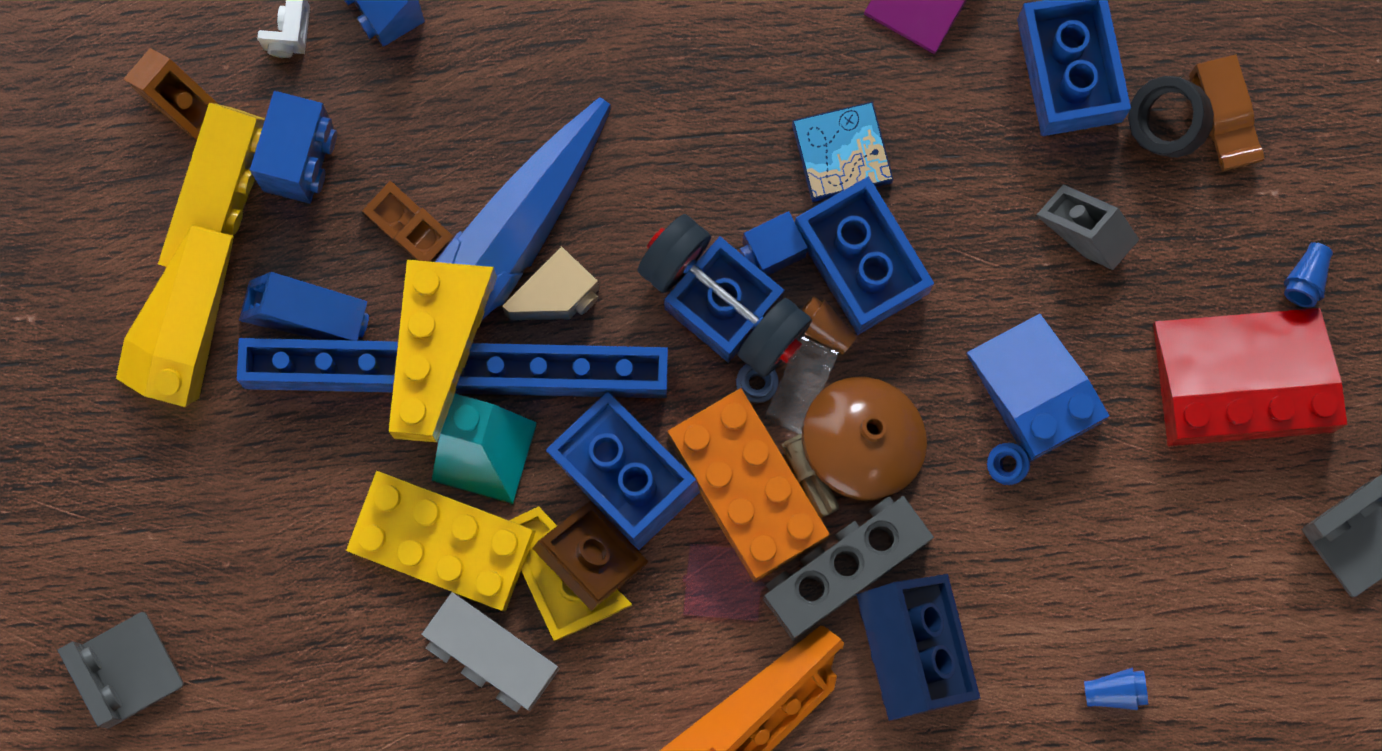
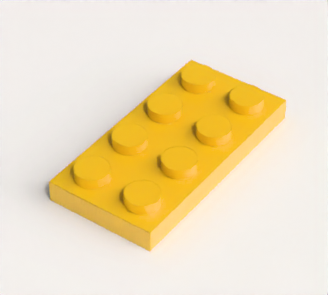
M376 471L346 551L492 608L506 611L536 531L391 475Z

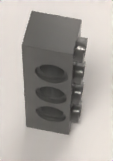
M890 496L869 511L873 516L872 519L860 527L856 521L852 522L835 535L839 542L826 552L822 546L817 547L800 560L804 567L790 576L787 571H784L765 585L770 592L764 595L763 601L792 641L932 541L934 536L904 496L895 502ZM874 530L885 531L891 538V547L886 551L875 550L869 543V533ZM841 554L850 555L856 561V573L851 576L840 575L834 568V559ZM806 579L818 581L823 590L822 597L816 601L805 600L800 595L799 584Z

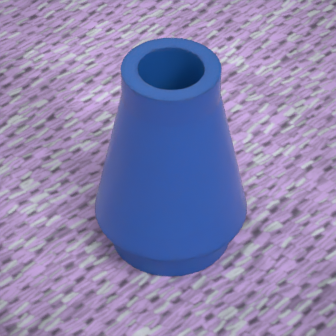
M1321 243L1309 244L1306 253L1284 281L1286 288L1284 295L1289 301L1302 307H1314L1317 301L1324 298L1329 264L1333 255V251L1328 246Z
M1132 667L1095 680L1084 681L1087 707L1100 706L1138 710V706L1148 705L1144 670L1133 671Z

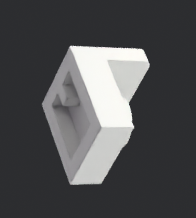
M286 0V5L279 7L277 23L278 30L282 32L258 31L257 40L263 50L268 51L269 55L289 58L292 57L293 53L305 54L310 5L307 0Z

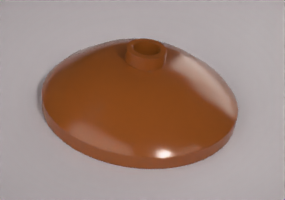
M850 377L827 386L810 404L802 426L803 449L812 470L829 488L852 499L865 501L880 500L897 494L917 476L925 459L927 437L920 413L903 392L879 379ZM866 425H875L878 429V435L869 433Z

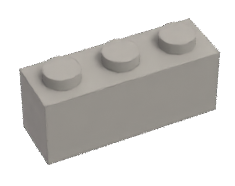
M451 592L421 634L430 641L426 646L428 651L445 663L452 656L465 665L461 671L462 675L481 688L486 681L500 690L496 699L516 713L521 706L531 711L560 670L557 665L453 592Z

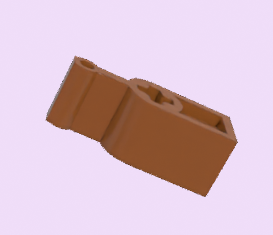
M1237 54L1196 64L1189 76L1191 82L1201 87L1211 100L1214 118L1209 136L1213 138L1222 172L1262 162L1264 160V153L1255 131L1254 111Z

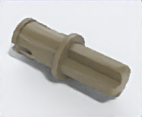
M802 434L781 444L780 446L793 468L799 484H802L818 516L822 518L836 512L839 509V504L831 488L818 478L807 461L802 444Z

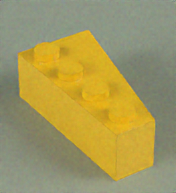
M214 103L208 104L158 261L159 265L168 266L191 226L232 236L236 234L241 224L243 208L255 180L250 172V167L265 118L229 106Z
M407 260L389 422V433L394 439L425 442L438 441L455 395L461 372L465 368L470 354L469 350L477 328H479L489 295L493 291L497 280L494 267Z

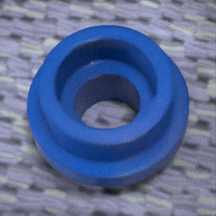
M1002 443L990 452L987 468L991 477L998 483L1013 485L1021 482L1027 476L1030 469V459L1025 449L1020 445ZM1006 456H1012L1016 460V467L1012 472L1006 471L1003 467V460Z

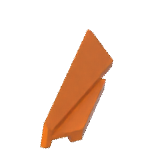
M819 626L659 751H772L834 690L837 675L832 671L834 655L840 649H843L844 642L825 626Z

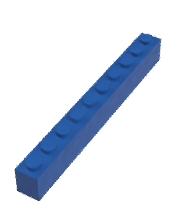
M239 338L237 381L244 389L393 392L398 342ZM472 343L469 350L470 354L465 368L461 372L455 394L602 397L605 393L609 392L613 397L667 398L668 347Z

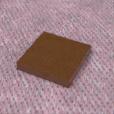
M591 501L538 540L532 548L591 611L639 573L648 563V560Z

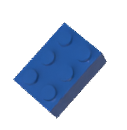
M1042 0L1024 3L1017 22L1041 136L1122 123L1131 110L1108 0Z
M869 176L797 216L795 219V224L808 247L807 253L857 335L930 293L934 285L932 278Z

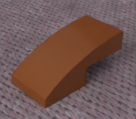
M391 181L361 211L383 233L418 261L430 262L453 237L423 207L417 206Z

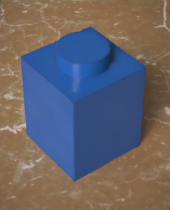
M788 211L745 232L742 242L744 247L739 249L744 257L768 276L805 258L808 247Z

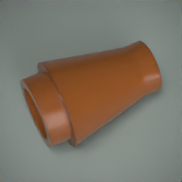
M813 296L801 309L812 319L811 325L804 335L836 350L839 354L843 355L857 338V335L848 328L825 299L821 302Z

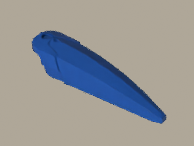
M599 97L548 140L493 196L464 232L460 231L455 235L435 262L494 267L497 280L493 291L489 295L482 320L495 308L504 305L523 275L524 270L532 266L572 194L607 120L611 105L604 99Z

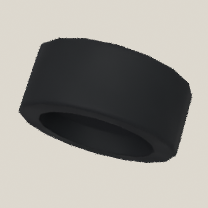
M1162 76L1148 81L1137 91L1130 103L1131 110L1129 111L1128 121L1131 134L1140 146L1161 156L1178 158L1193 153L1204 144L1212 130L1214 113L1211 100L1201 87L1181 77ZM1170 92L1180 93L1187 97L1192 104L1194 111L1192 124L1187 133L1180 139L1163 141L1157 138L1150 130V110L1155 101L1163 94Z

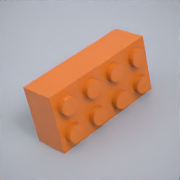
M742 388L667 431L668 441L685 469L696 478L701 496L753 583H756L828 539L830 535Z

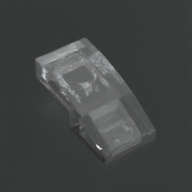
M804 337L800 339V342L803 344L802 347L788 362L764 418L797 434H802L805 414L812 401L824 389L839 352Z

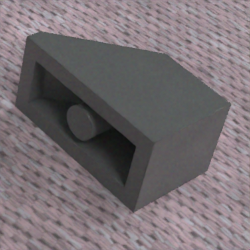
M1064 184L1037 214L1042 222L1085 258L1111 270H1114L1140 240L1119 208Z

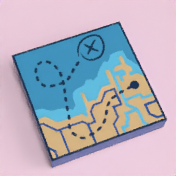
M873 102L792 120V127L812 202L831 198L868 176L875 187L893 182Z

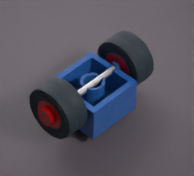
M686 214L679 216L666 229L661 228L647 244L648 251L637 268L638 273L643 278L651 282L656 289L663 293H666L675 286L664 299V310L728 363L739 351V358L763 377H766L775 370L782 361L787 364L803 345L800 339L811 325L812 319L810 316L800 310L789 299H783L785 290L722 237L719 236L703 254L711 240V235Z

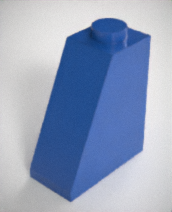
M269 272L249 281L239 321L319 340L357 341L358 337H363L367 329L369 315L365 313L367 305L365 300Z

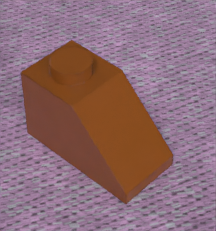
M151 48L123 79L150 105L196 141L208 104H218L175 62Z

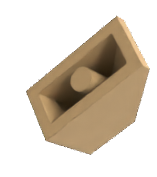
M561 247L502 306L504 314L510 320L571 319L576 312L583 315L599 298L595 294L599 290L598 280Z

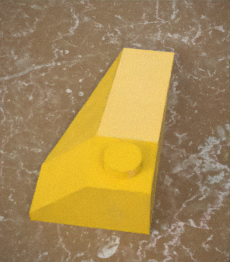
M197 226L190 227L124 338L116 376L117 380L144 397L183 407L199 399L234 236Z

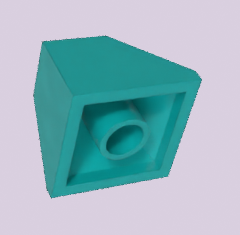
M455 394L439 436L431 481L514 504L537 422L497 405Z

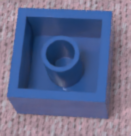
M278 91L273 92L250 167V172L263 192L311 204L314 192L318 194L321 192L326 173L325 169H322L325 154H332L337 139V130L333 129L332 119H330L323 103Z

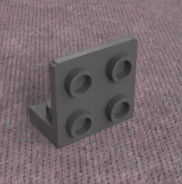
M1382 475L1368 481L1301 529L1350 597L1358 596L1382 579Z
M145 612L134 615L84 644L72 641L57 650L97 727L110 729L184 686L182 678L149 616Z

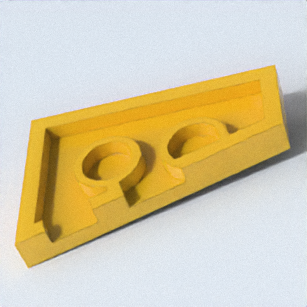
M536 507L509 520L536 531L521 571L554 642L632 606L630 601L617 590L591 611L532 548L538 540L557 527L540 507Z

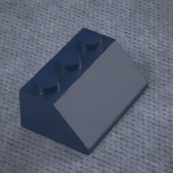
M948 574L893 582L856 594L860 615L864 622L871 650V658L875 665L882 692V701L885 705L889 721L981 699Z

